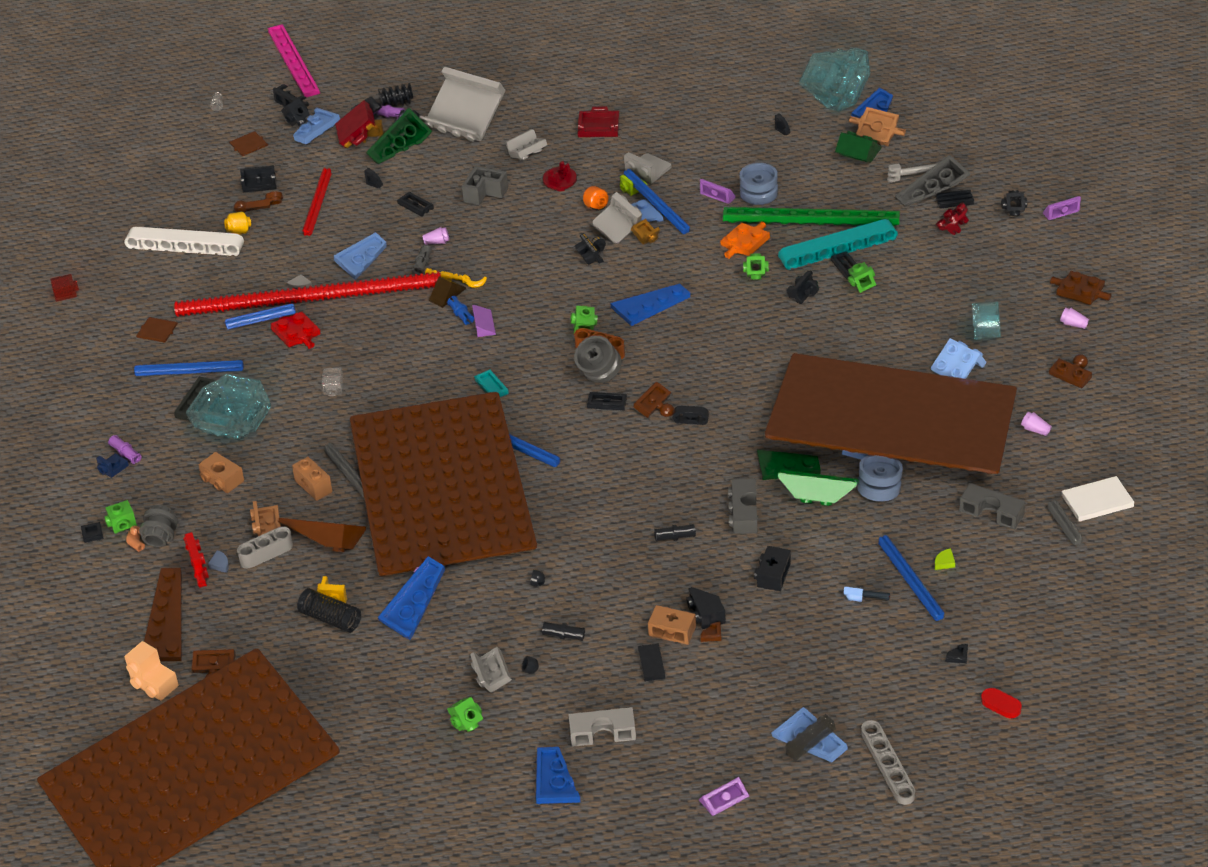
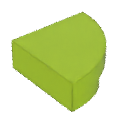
M951 548L940 552L936 556L935 570L955 568V560Z

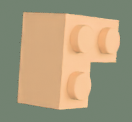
M140 642L124 656L127 664L126 668L130 675V683L134 688L144 690L150 698L155 697L162 701L179 686L176 673L160 663L157 649L147 643Z

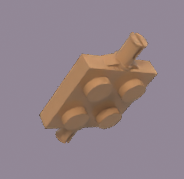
M866 107L861 118L853 116L849 118V123L858 125L856 132L858 136L872 137L873 140L878 141L877 144L889 146L894 134L905 136L906 129L896 127L899 120V115Z

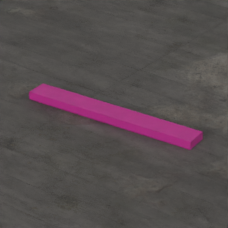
M283 24L268 28L272 40L302 94L306 97L320 94L319 88Z

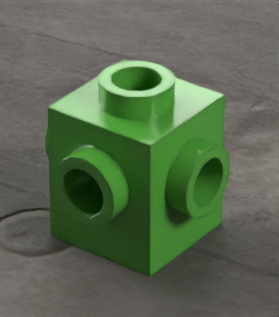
M759 253L750 254L747 257V261L743 262V272H747V276H751L752 280L762 279V276H765V272H769L768 261H765V256H761ZM755 264L759 265V270L757 271L752 268Z
M865 262L855 264L852 268L848 269L850 274L848 280L851 286H855L860 293L876 286L873 278L875 273L872 267H868Z
M576 306L575 313H571V324H574V333L580 328L594 329L598 316L594 314V307Z
M128 500L105 507L107 516H104L107 527H112L114 534L130 529L132 526H137L134 512Z
M472 697L463 698L447 708L451 716L450 721L452 725L459 731H472L479 726L478 722L483 720L482 710L473 701Z

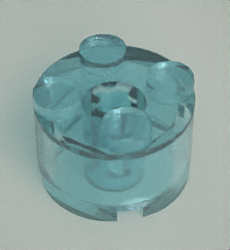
M998 301L972 303V312L976 314L972 315L973 326L977 328L974 329V339L1000 338Z

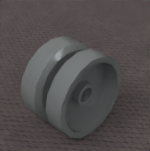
M588 337L575 350V364L587 379L595 383L610 381L618 374L621 368L620 354L605 337Z

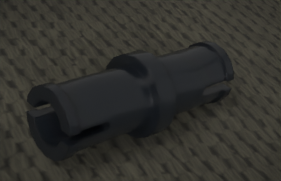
M694 524L685 526L672 525L669 528L654 529L656 542L669 539L677 541L678 538L696 536Z
M544 621L542 635L557 636L563 640L570 638L583 641L585 628L567 626V623H562L561 625Z

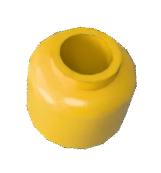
M244 212L230 213L224 220L225 229L229 233L245 234L248 232L249 227H251V219Z

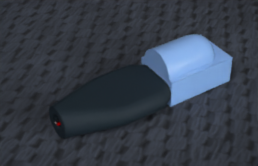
M844 587V595L850 601L862 602L863 597L888 601L890 599V593Z

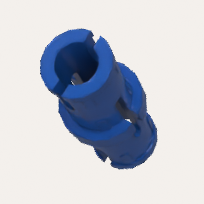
M456 296L451 297L454 302L449 298L447 304L454 310V314L457 317L459 316L465 325L470 324L467 319L472 323L474 317L469 313L467 306L462 304Z

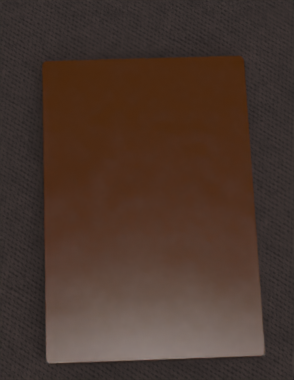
M794 353L791 356L765 431V438L807 444L814 447H826L833 450H845L852 453H864L871 456H884L890 459H903L909 462L915 461L929 465L946 466L948 468H960L967 471L998 474L1002 463L1017 387Z
M498 392L358 414L350 417L377 569L380 576L414 571L420 567L428 556L442 565L537 548Z
M253 649L39 776L37 781L96 867H156L340 753V750L259 649Z

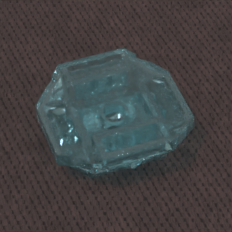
M226 373L220 377V380L211 382L201 389L186 411V414L194 428H199L204 433L243 440L250 432L257 430L270 410L271 403L260 380Z

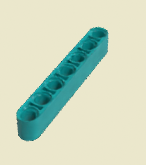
M883 219L784 247L779 251L778 257L785 268L790 270V268L807 265V263L811 264L822 261L825 258L829 259L831 256L845 251L850 253L856 251V249L861 250L874 244L878 245L889 242L888 240H895L898 232L889 220Z

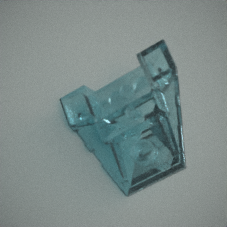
M850 48V50L843 51L841 49L832 53L830 51L814 53L807 64L799 84L827 109L840 112L857 103L870 76L868 51Z

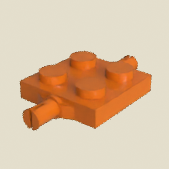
M761 221L757 226L753 227L740 223L720 240L721 246L729 249L724 253L725 257L730 259L735 253L747 256L753 254L770 239V232L763 230L766 228V224Z

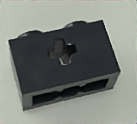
M767 546L765 553H762L760 556V567H756L754 579L757 580V587L781 592L791 565V550Z

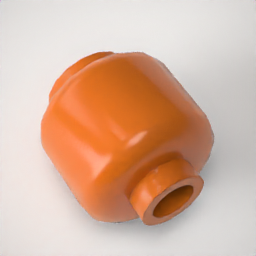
M591 186L584 192L583 202L587 207L599 211L606 207L609 197L605 190Z

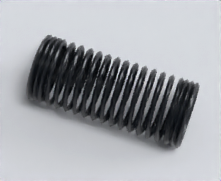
M310 588L305 589L301 593L297 602V609L300 613L348 633L353 632L361 620V610ZM309 593H311L310 596L308 597L307 601H306L305 610H304L305 600H306L307 596L309 595ZM355 610H356V618H355V621H354V623L352 624V626H351L349 629H347L348 626H350L351 623H352L353 620H354Z

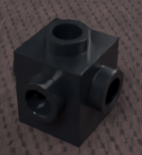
M300 98L286 105L281 110L285 120L292 127L296 124L298 126L304 124L307 121L306 118L310 115L308 108L302 103Z
M1019 190L1008 191L1004 198L1001 199V207L1005 209V213H1009V216H1020V213L1024 212L1025 208H1027V197H1024V193H1019ZM1014 201L1016 207H1011L1010 202Z

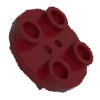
M564 161L560 162L559 167L551 168L543 174V184L559 192L565 191L577 181L575 171L570 168L568 163L565 165Z
M962 202L954 210L950 208L943 213L944 218L936 223L938 229L941 231L947 229L952 235H955L956 232L960 233L961 228L958 224L963 225V223L969 221L965 215L968 211L967 206Z

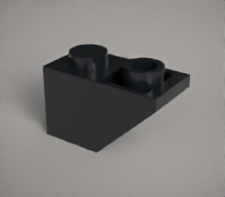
M694 587L688 588L689 597H686L688 608L693 609L696 623L700 624L702 630L710 627V624L720 622V624L726 623L725 609L719 596Z

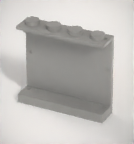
M444 67L442 74L446 79L428 116H420L419 118L430 129L434 127L442 133L451 132L456 137L464 136L472 142L474 140L481 141L506 90L500 82Z

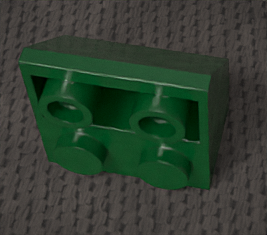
M847 131V134L841 132L835 152L842 156L871 163L882 147L872 137L865 135L861 137L854 132Z

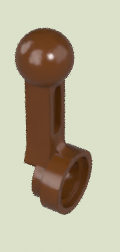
M275 191L267 193L264 200L250 202L239 200L234 204L235 212L245 213L250 210L270 208V205L282 203L283 195L281 192Z

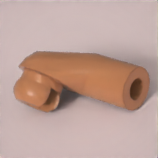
M132 526L130 531H128L126 542L136 551L140 552L145 548V544L140 541V527Z

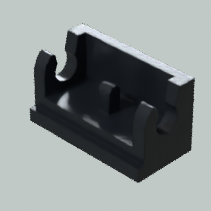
M285 84L273 88L275 102L284 107L298 98L301 101L306 99L304 95L297 98L290 91H283V89L288 87ZM302 101V103L306 105V107L309 106L308 102Z
M274 165L240 169L243 193L277 189Z

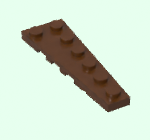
M161 568L144 639L145 643L157 649L160 661H182L181 568Z

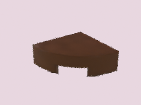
M720 622L712 623L710 627L702 631L701 642L721 641Z

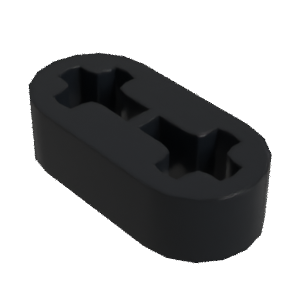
M681 405L674 408L672 418L675 423L705 425L709 419V411L704 407Z

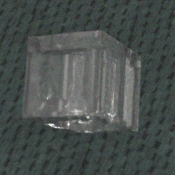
M342 367L323 368L322 388L324 396L342 395L344 385Z

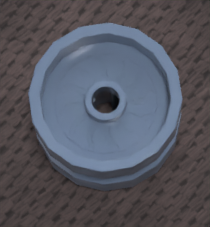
M752 163L743 167L740 171V196L742 200L753 205H764L774 201L778 196L777 170L775 167L766 163Z
M868 455L862 458L859 463V483L857 485L859 493L873 501H889L896 498L901 490L903 472L901 462L896 458L890 459L877 455Z

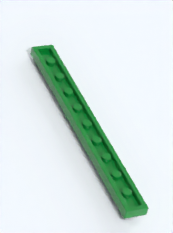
M724 207L723 221L730 223L737 221L746 223L762 221L765 224L780 222L781 224L815 223L823 225L826 223L857 226L887 219L895 226L899 225L900 211Z

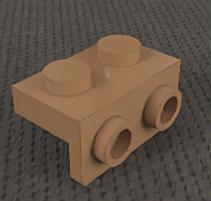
M253 501L254 509H250L252 521L255 520L252 523L254 534L260 536L281 527V523L278 522L280 518L278 505L258 508L257 501Z

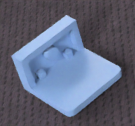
M950 338L931 366V370L939 375L966 379L975 364L983 368L986 361L982 357L983 354L977 349L972 350L965 343L957 342Z

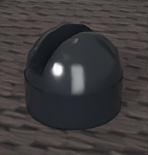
M533 569L530 585L536 587L545 583L544 573Z
M526 656L522 663V672L535 673L539 668L537 659Z

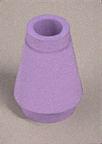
M439 227L423 235L425 245L446 244L447 241H450L446 227Z
M1065 308L1060 321L1064 325L1085 329L1089 319L1072 308Z
M1027 412L1021 423L1024 429L1047 436L1052 428L1051 425L1034 412Z

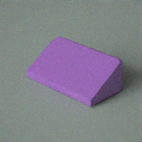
M703 179L700 180L701 194L730 204L735 199L731 189Z
M1078 196L1048 205L1043 214L1048 220L1078 212L1080 210L1081 197Z
M472 305L477 336L496 335L491 310Z
M737 777L702 796L699 801L714 816L749 797V794L740 778Z

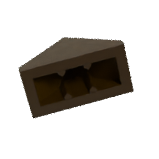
M439 276L429 301L443 308L447 305L449 298L453 300L451 297H457L466 287Z

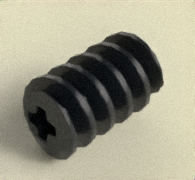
M408 83L407 88L402 84L401 89L398 85H395L394 90L389 86L388 92L385 88H382V92L378 89L381 106L386 104L392 106V102H394L397 107L399 101L404 105L405 100L411 104V99H413L410 83Z

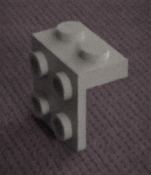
M629 152L624 155L625 171L631 169L638 177L651 184L672 168L671 163L649 153H645L641 157Z
M616 192L611 197L610 205L593 220L592 224L614 244H619L632 232L631 227L641 221L642 213L639 208L632 206L626 197Z

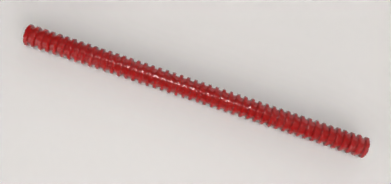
M437 271V273L431 272V274L427 272L425 275L420 273V275L415 274V276H412L410 274L407 277L404 275V277L398 276V278L393 276L392 278L387 277V279H384L383 277L381 280L376 278V280L370 279L368 281L366 279L363 282L359 280V282L354 281V283L348 281L346 284L342 282V284L337 283V285L331 283V285L326 284V286H323L322 284L320 287L315 285V287L309 286V288H306L304 286L302 289L301 287H298V289L292 288V290L287 288V290L281 289V291L276 290V292L270 290V292L264 291L262 293L260 291L258 294L256 292H253V294L248 293V295L243 293L242 295H231V297L226 295L225 297L220 296V298H217L216 296L214 299L211 297L209 299L203 298V300L198 298L196 301L195 299H192V301L186 300V302L181 300L179 303L175 301L174 309L175 315L180 317V315L185 316V314L189 316L191 313L196 315L197 313L202 314V312L207 314L209 311L210 313H213V311L219 312V310L224 312L226 309L227 311H230V309L236 310V308L238 310H241V308L247 309V307L251 309L253 306L255 308H258V306L263 307L264 305L268 307L270 304L275 306V304L280 305V303L285 305L286 303L291 304V302H294L295 304L297 301L302 303V301L308 302V300H311L312 302L314 299L316 301H319V299L325 300V298L330 300L332 297L336 299V297L341 298V296L347 298V296H358V294L363 296L364 294L369 295V293L374 295L376 292L378 294L380 292L386 293V291L391 293L393 290L397 292V290L402 291V289L408 291V289L414 290L413 288H416L418 290L420 287L425 289V287L430 288V286H433L434 288L438 277H441V273Z

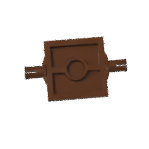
M1070 271L1064 279L1052 276L1050 284L1059 286L1056 295L1089 305L1098 298L1108 301L1111 299V293L1102 291L1105 281L1097 277H1090L1080 272Z

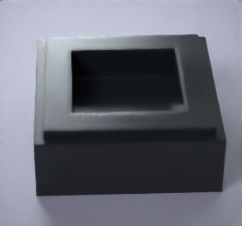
M100 522L81 526L84 543L104 539Z

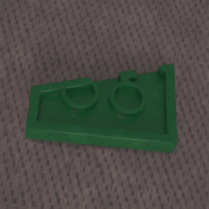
M757 449L762 480L779 479L778 472L781 469L821 474L818 456Z

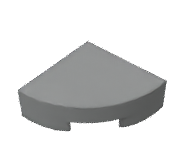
M299 275L288 281L287 286L291 289L303 288L304 286L309 288V286H312V282L303 275Z

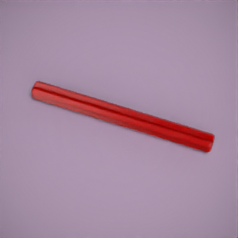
M323 168L302 230L304 236H311L332 174L330 168Z

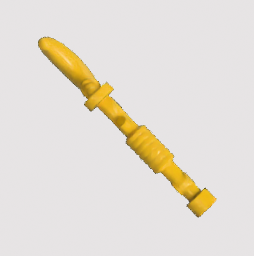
M426 268L425 274L427 272L429 274H431V272L437 273L436 270H432L429 268ZM440 272L441 277L449 280H461L462 283H466L471 288L483 286L487 277H483L479 281H471L470 277L465 274L458 276L457 273L453 275V273Z

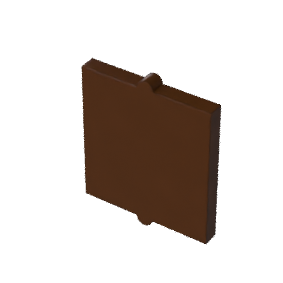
M255 131L229 142L234 147V151H238L242 156L268 146L263 137H260Z
M149 317L145 324L141 326L136 337L166 342L169 336L173 334V330L178 322Z

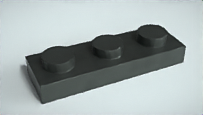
M199 376L174 411L175 418L192 421L217 386L216 380Z

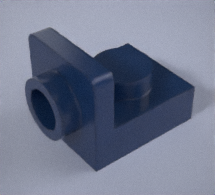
M116 453L108 459H104L101 456L96 457L98 471L102 475L106 474L111 478L129 466L128 461Z

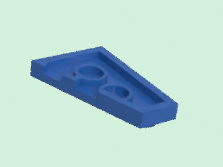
M879 88L851 113V116L861 118L866 107L887 112L893 95Z
M538 747L536 803H579V793L576 791L574 781L568 772L560 748Z

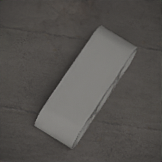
M278 527L239 545L237 553L240 565L243 568H252L291 550L293 547L291 531L287 527Z

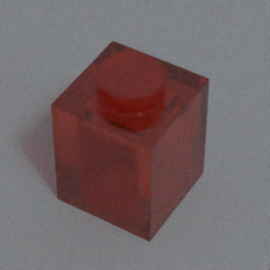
M71 274L50 279L56 302L77 297L76 291L79 290L77 280L73 281Z

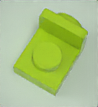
M625 175L620 176V188L623 192L628 193L630 196L639 192L633 186V182Z

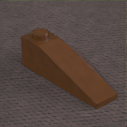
M279 518L278 522L323 546L333 547V551L345 552V548L353 549L366 531V526Z

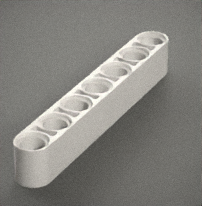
M132 227L125 239V245L129 249L185 251L186 253L201 252V254L217 253L218 255L238 256L244 244L243 237L235 233Z

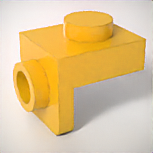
M323 576L322 582L318 584L317 591L346 603L345 585L329 584L328 577Z

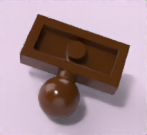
M1083 354L1076 355L1073 358V364L1059 358L1049 370V375L1081 389L1092 378V372L1084 369L1088 364V359Z
M657 381L633 406L647 418L657 409H659L660 414L664 417L672 416L674 407L671 404H664L670 397L671 392Z
M234 649L193 651L192 671L193 673H208L205 676L206 678L235 661L236 652Z

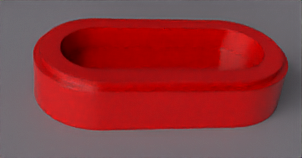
M988 688L982 692L981 702L986 708L1006 718H1016L1021 714L1022 704L1018 699L996 688Z

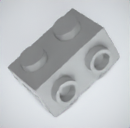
M530 129L505 142L510 157L519 158V160L529 157L528 154L540 152L543 147L547 146L546 139L537 138L534 129Z
M495 647L481 657L475 652L470 654L473 661L471 666L478 675L476 680L481 688L485 687L489 692H494L512 680L502 652L498 647Z

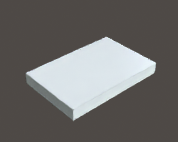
M1117 476L1063 490L1061 495L1078 522L1134 507L1133 499Z

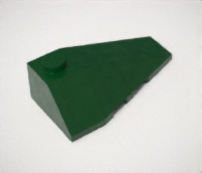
M408 108L385 130L368 149L366 154L376 164H380L394 157L396 153L406 151L409 147L422 143L431 134L432 130Z

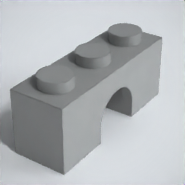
M633 707L568 714L572 747L593 745L594 734L601 730L610 731L614 735L615 742L636 740Z

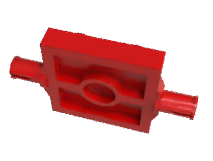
M303 312L295 313L289 317H279L280 320L271 323V330L288 347L305 344L308 349H311L315 345L311 339L321 334L320 329Z
M192 532L184 534L185 548L189 552L199 588L207 586L205 579L209 578L206 566L202 567L206 563L203 552H198L201 551L199 539L195 540Z

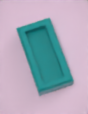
M491 370L474 376V380L485 393L498 392L500 397L509 394L508 389Z

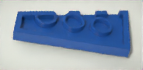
M679 283L610 303V305L629 325L633 326L690 298V292Z
M428 556L378 616L379 621L411 640L445 571L444 565Z

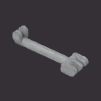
M900 164L889 165L887 181H900V176L927 172L936 164L901 169Z

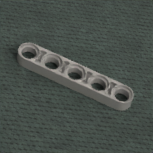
M874 720L865 721L861 726V735L893 796L900 804H911L915 799V788L881 725ZM873 728L877 732L869 734L866 732V729ZM883 744L885 748L876 749L874 745ZM888 759L892 760L894 763L891 765H885L882 763V761ZM898 775L902 777V780L893 781L891 777ZM906 791L911 795L909 797H902L899 794Z

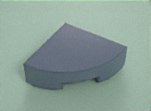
M217 550L208 563L209 569L227 573L229 569L228 559L224 553Z

